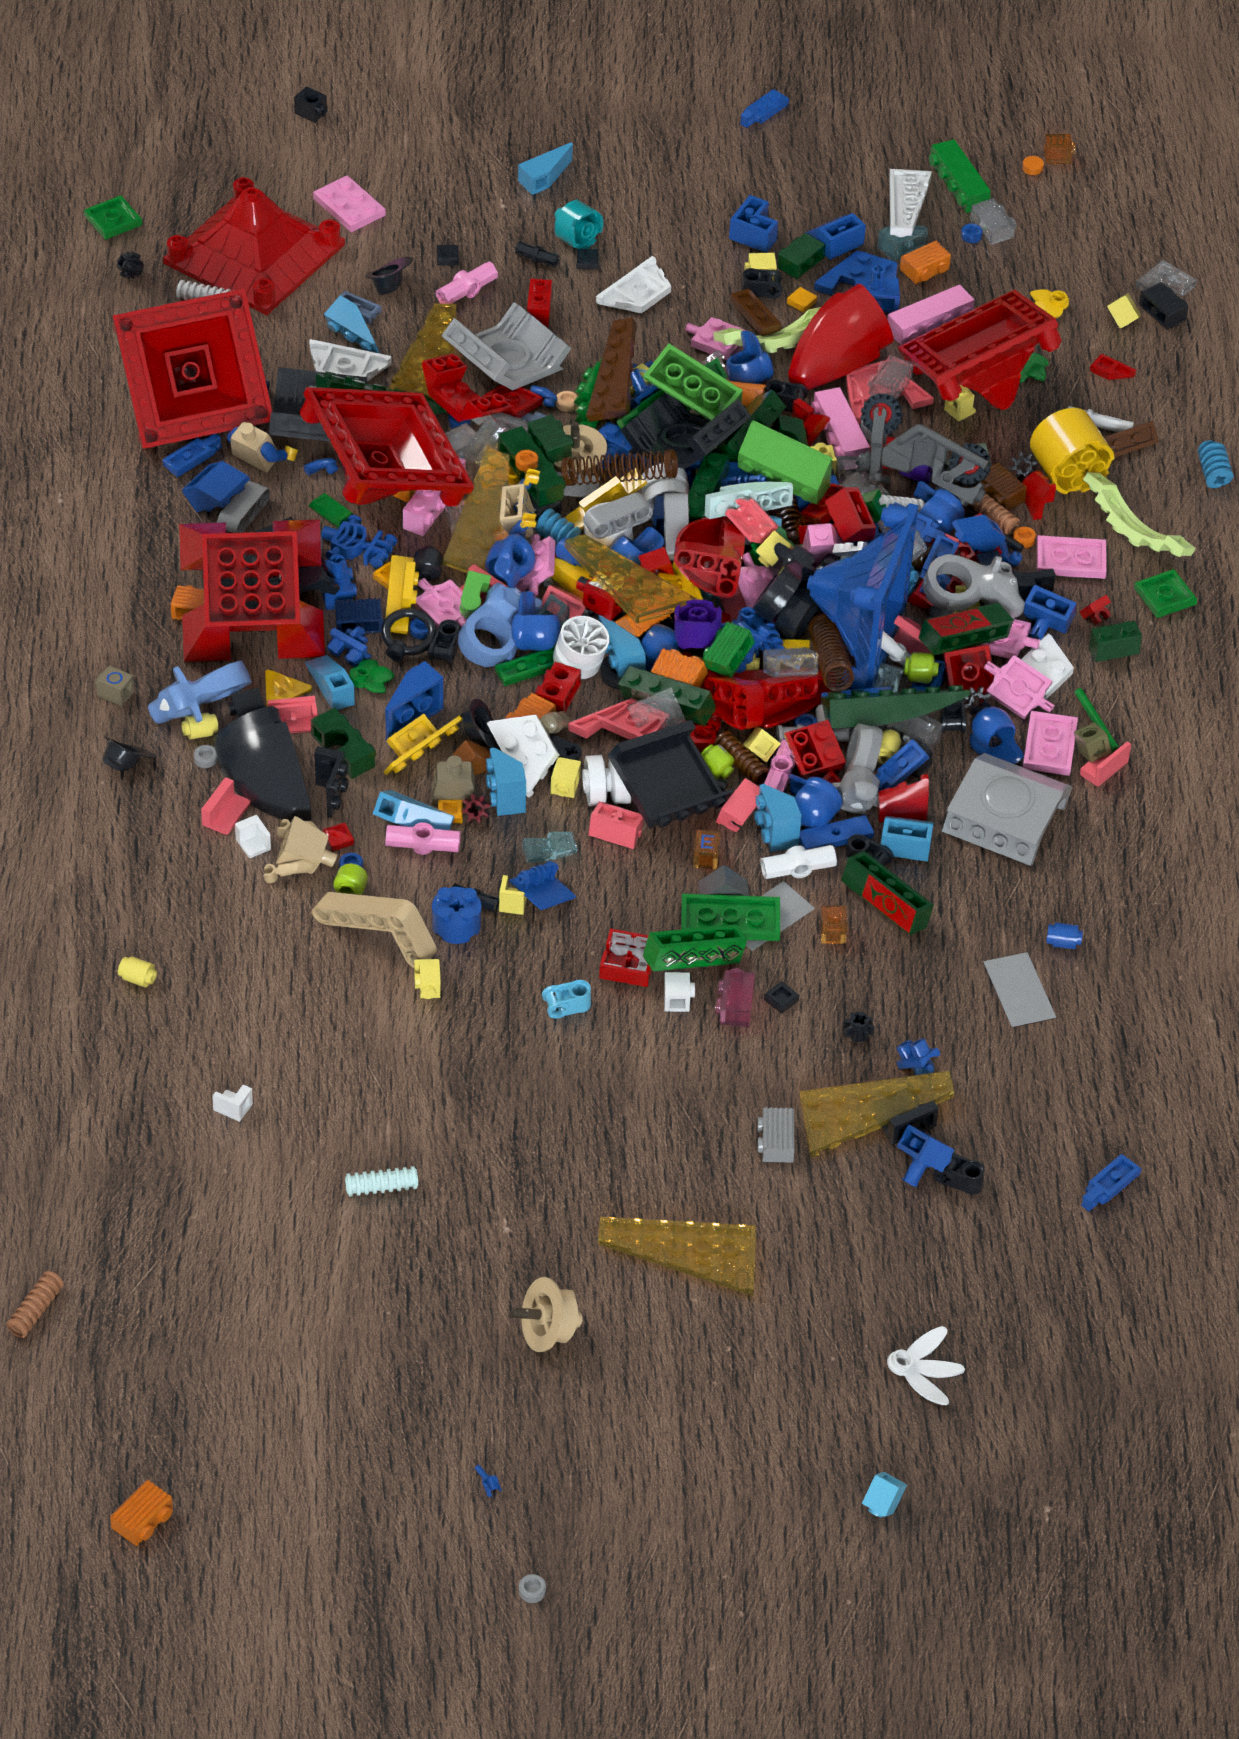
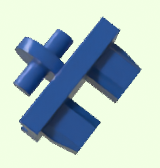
M357 626L354 630L348 628L346 633H343L334 627L330 631L332 639L327 646L330 654L339 657L344 649L348 650L349 652L344 659L353 667H357L363 659L367 660L372 657L371 654L367 653L368 648L365 644L368 642V638L364 637L365 629Z
M925 1038L915 1042L907 1040L896 1047L902 1058L896 1064L899 1069L913 1068L915 1076L919 1079H928L934 1073V1065L930 1058L938 1057L941 1053L938 1048H929Z

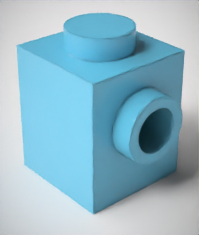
M886 1472L876 1474L862 1504L869 1507L868 1511L878 1517L894 1514L907 1484Z

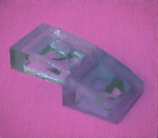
M549 832L547 838H524L521 844L526 862L550 861L577 852L572 832Z

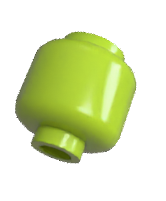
M913 652L910 657H906L904 675H907L908 680L911 682L929 684L933 677L938 676L939 663H935V658L932 654Z
M711 744L701 753L715 778L722 777L726 779L734 771L732 768L734 757L723 746H713Z
M345 864L338 870L333 888L336 893L362 895L368 883V875L357 864Z

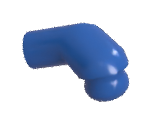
M532 385L530 391L545 399L543 401L544 406L553 408L557 401V395L547 388Z
M333 458L317 459L303 466L308 476L325 468L328 474L335 473L339 469L336 464L337 461Z
M1003 541L999 545L1002 550L1000 554L1002 561L1010 564L1011 567L1018 566L1022 560L1021 553L1017 554V551L1009 553L1007 543Z
M744 621L737 625L745 629L748 628L755 642H766L770 638L771 629L767 626H760L758 631L753 630Z

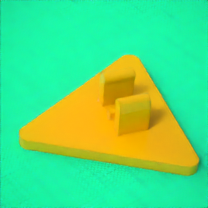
M272 670L265 671L267 707L268 700L296 698L312 690V686Z

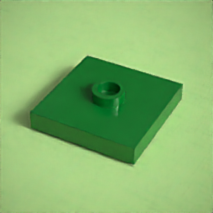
M122 195L84 210L86 219L105 240L143 225L142 218Z
M1174 569L1134 583L1135 591L1156 618L1197 605L1198 599Z

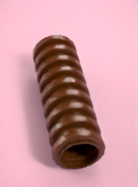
M725 731L717 737L714 745L723 746L734 757L733 765L748 780L756 785L766 781L769 769L750 750L746 749L730 731Z

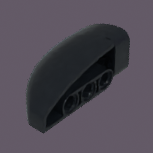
M268 706L249 712L229 723L213 738L212 742L218 757L219 768L224 778L234 780V790L238 795L250 800V804L262 812L281 820L287 819L291 823L294 816L303 821L311 820L310 802L287 723L282 722L279 710L276 707Z

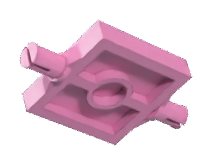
M713 317L702 327L690 323L686 326L685 331L695 335L691 339V347L724 360H728L729 357L743 350V346L735 344L723 345V342L714 341L713 332L728 328L741 329L740 327Z
M538 534L531 536V546L535 552L536 559L534 568L529 574L521 578L516 585V588L521 592L529 589V592H533L535 597L538 596L539 584L546 578L554 575L555 540L549 536L540 541L541 537Z
M745 553L742 559L745 567H741L738 585L747 607L752 608L766 586L773 579L771 574L772 567L769 566L767 568L766 566L755 565L751 554ZM775 617L771 622L775 624L777 618Z
M422 578L418 582V586L424 590V593L416 598V604H413V606L431 616L437 629L439 624L447 619L456 621L462 627L467 620L460 613L463 591L451 580L432 586L425 578Z
M1014 619L1008 638L983 644L989 645L991 655L1011 659L1013 655L1018 657L1020 650L1025 646L1038 649L1040 639L1027 637L1031 630V623Z
M1015 655L1001 668L990 661L984 666L985 670L995 676L993 683L986 693H989L990 697L1025 720L1029 713L1037 706H1040L1048 713L1055 707V705L1044 698L1045 692L1052 685V680Z

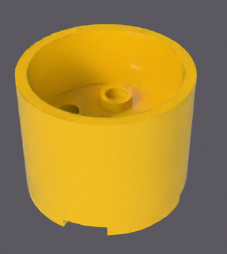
M1067 408L1051 414L1036 427L1030 439L1032 453L1050 481L1055 483L1056 490L1063 494L1081 490L1083 493L1090 490V485L1083 480L1087 472L1100 473L1107 477L1109 474L1108 468L1112 460H1114L1112 449L1089 414L1079 408Z

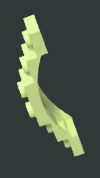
M821 307L807 310L798 320L781 329V331L769 335L756 336L759 339L762 350L766 353H774L780 347H783V349L795 348L807 325ZM728 328L713 332L714 341L723 342V345L735 344L743 346L741 331L743 329Z
M1087 472L1083 480L1090 485L1089 488L1093 492L1098 493L1095 501L1101 505L1100 508L1103 511L1109 513L1106 521L1113 525V530L1129 538L1128 541L1137 547H1140V545L1149 546L1157 552L1170 551L1178 557L1192 556L1196 548L1181 535L1166 536L1150 529L1129 509L1116 484L1100 473Z

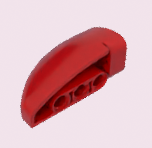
M856 284L844 293L834 294L813 316L794 352L788 372L790 383L802 384L808 390L824 385L879 358L880 351L893 343L894 336L883 310L862 284Z
M727 516L713 519L707 517L698 519L687 524L678 533L674 550V562L681 573L698 588L715 596L723 598L732 597L736 593L745 536Z
M745 670L742 673L733 674V677L721 674L719 676L707 677L703 681V689L710 691L716 705L715 712L727 724L740 730L756 727L770 728L788 722L820 704L821 693L831 692L825 686L820 670Z

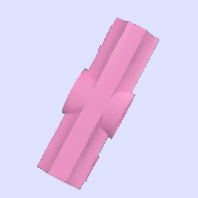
M490 261L470 272L465 270L459 271L454 276L452 282L436 290V297L443 307L449 306L464 296L473 298L479 293L482 286L498 278V272Z
M782 740L776 756L773 757L771 769L764 783L781 792H784L787 785L791 782L788 776L792 774L796 764L786 740Z
M418 823L414 827L388 825L385 845L413 848L414 852L421 855L429 854L433 850L459 852L461 831L434 829L428 823Z

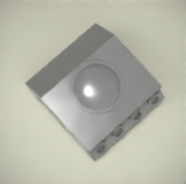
M515 302L495 327L474 334L459 320L454 318L442 334L445 340L489 377L512 391L563 370L564 368L560 364L572 349Z
M984 753L974 759L947 808L948 814L942 832L1031 866L1034 863L1042 836L1057 808L1061 810L1066 808L1073 786Z

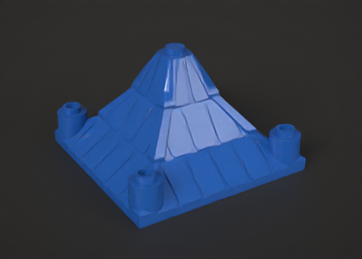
M909 503L906 507L889 504L888 508L884 507L881 521H884L885 527H889L884 536H879L851 558L847 557L816 570L814 576H809L807 589H810V596L828 618L835 622L851 656L855 658L856 667L851 666L854 681L848 688L850 690L876 688L888 653L881 648L883 631L892 639L895 637L898 626L894 624V621L898 615L903 616L907 606L918 505Z

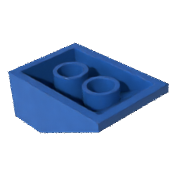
M424 661L418 666L412 667L405 674L386 706V741L422 714H425L429 719L443 710V676L427 662Z

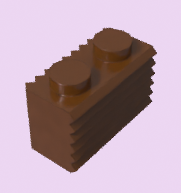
M999 462L993 464L990 467V473L986 476L987 478L980 481V483L986 485L983 489L986 491L985 494H988L995 502H998L1006 510L1010 511L1025 502L1027 487L1020 480H1017V477L1015 478L1011 472L1009 473L1005 467H1002Z

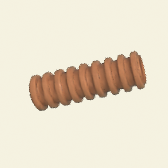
M988 494L984 495L980 503L976 502L975 505L968 504L976 512H981L982 515H986L996 522L1007 535L1013 534L1015 529L1019 527V518L1015 517L998 502H995Z
M51 1271L43 1273L38 1283L34 1285L29 1295L25 1297L20 1307L16 1309L11 1319L6 1323L8 1330L13 1335L24 1338L31 1331L37 1319L41 1317L46 1307L54 1300L55 1295L63 1288L64 1282L59 1275Z

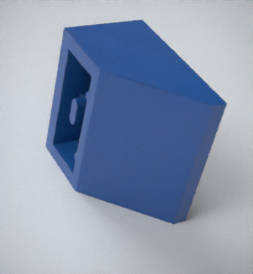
M854 213L831 220L805 233L826 244L825 256L831 260L864 245L866 225Z
M224 461L209 464L181 491L196 512L203 510L209 512L215 507L223 508L228 505L233 495H237L245 489L244 485L250 478Z

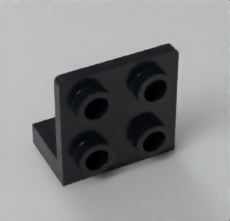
M317 746L314 752L315 785L326 788L327 817L332 818L335 810L340 809L342 792L346 793L348 789L349 779L346 778L348 763L345 762V752Z
M912 1088L905 1089L868 1106V1112L892 1145L899 1143L908 1124L923 1132L937 1126L939 1107L934 1101L923 1104Z

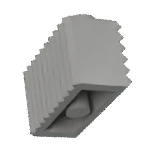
M767 1107L763 1108V1117H758L757 1132H762V1138L758 1137L757 1152L762 1153V1162L793 1163L795 1151L794 1109H783L782 1107L779 1109L777 1107L774 1109L772 1107L769 1109Z

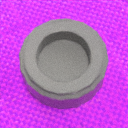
M202 745L194 751V762L201 768L213 767L218 761L213 746Z
M529 1574L520 1580L519 1595L525 1602L537 1603L545 1597L546 1582L542 1577Z

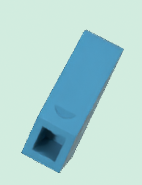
M568 143L518 164V181L531 195L550 188L571 163L573 144Z
M340 295L324 313L329 329L335 333H342L351 343L355 341L364 351L380 354L357 305Z
M599 615V622L605 626L609 634V644L605 654H609L610 667L612 669L615 668L618 677H622L629 666L646 671V655L639 639L612 620L610 621Z
M327 655L305 662L306 667L331 709L335 707L337 710L355 705L354 684L344 668Z
M393 790L380 791L373 811V815L406 827H414L418 823H428L434 829L450 830L454 815Z

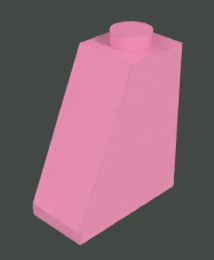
M831 523L808 525L802 547L816 557L813 566L817 568L827 554H833L834 544H845V542L842 541Z

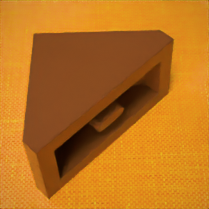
M465 740L453 753V755L459 756L462 761L472 763L474 775L487 771L486 758H490V752L486 747Z

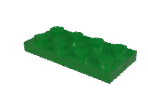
M682 894L681 929L737 925L747 940L780 941V897Z

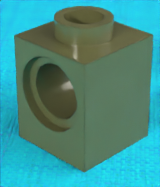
M1096 723L1074 731L1078 752L1089 762L1092 763L1112 754L1107 733Z

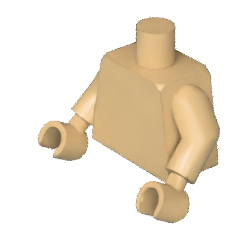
M294 816L291 823L289 820L283 819L280 822V827L276 828L278 837L284 838L276 861L278 867L276 868L273 864H267L264 867L265 874L263 877L266 883H274L277 881L278 875L282 877L299 873L312 874L320 863L333 867L337 854L325 849L328 836L320 831L312 821H303Z

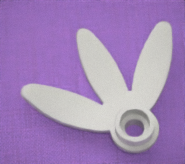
M943 1326L921 1336L907 1351L897 1350L892 1352L887 1359V1365L893 1373L905 1376L908 1383L921 1396L934 1403L947 1405L949 1404L947 1396L923 1376L933 1378L952 1377L964 1373L965 1368L961 1364L953 1362L920 1360L932 1353L943 1341L948 1332L947 1328Z

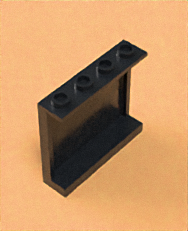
M692 720L618 743L607 755L649 829L656 826L663 828L674 820L683 821L694 813L701 815L712 807L719 809L724 806L727 799L733 793L732 789L722 792L690 737V734L696 728Z

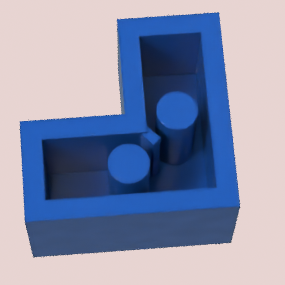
M749 195L730 219L729 239L768 253L777 241L778 221L768 218L769 202Z

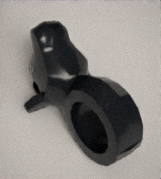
M780 542L774 546L778 561L771 568L773 579L752 607L758 617H762L768 622H771L777 616L793 593L808 581L810 575L814 576L817 570L813 566L816 557L799 544H796L793 549H789Z
M831 553L827 554L816 569L819 570L833 562L839 561L841 557ZM808 581L793 593L776 620L775 630L786 640H800L817 612H823L810 596V589H807Z

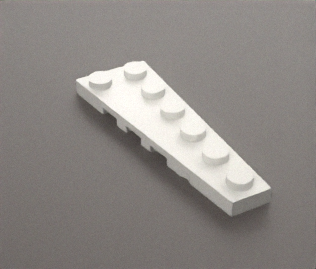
M890 169V235L897 237L912 236L931 181L932 171Z

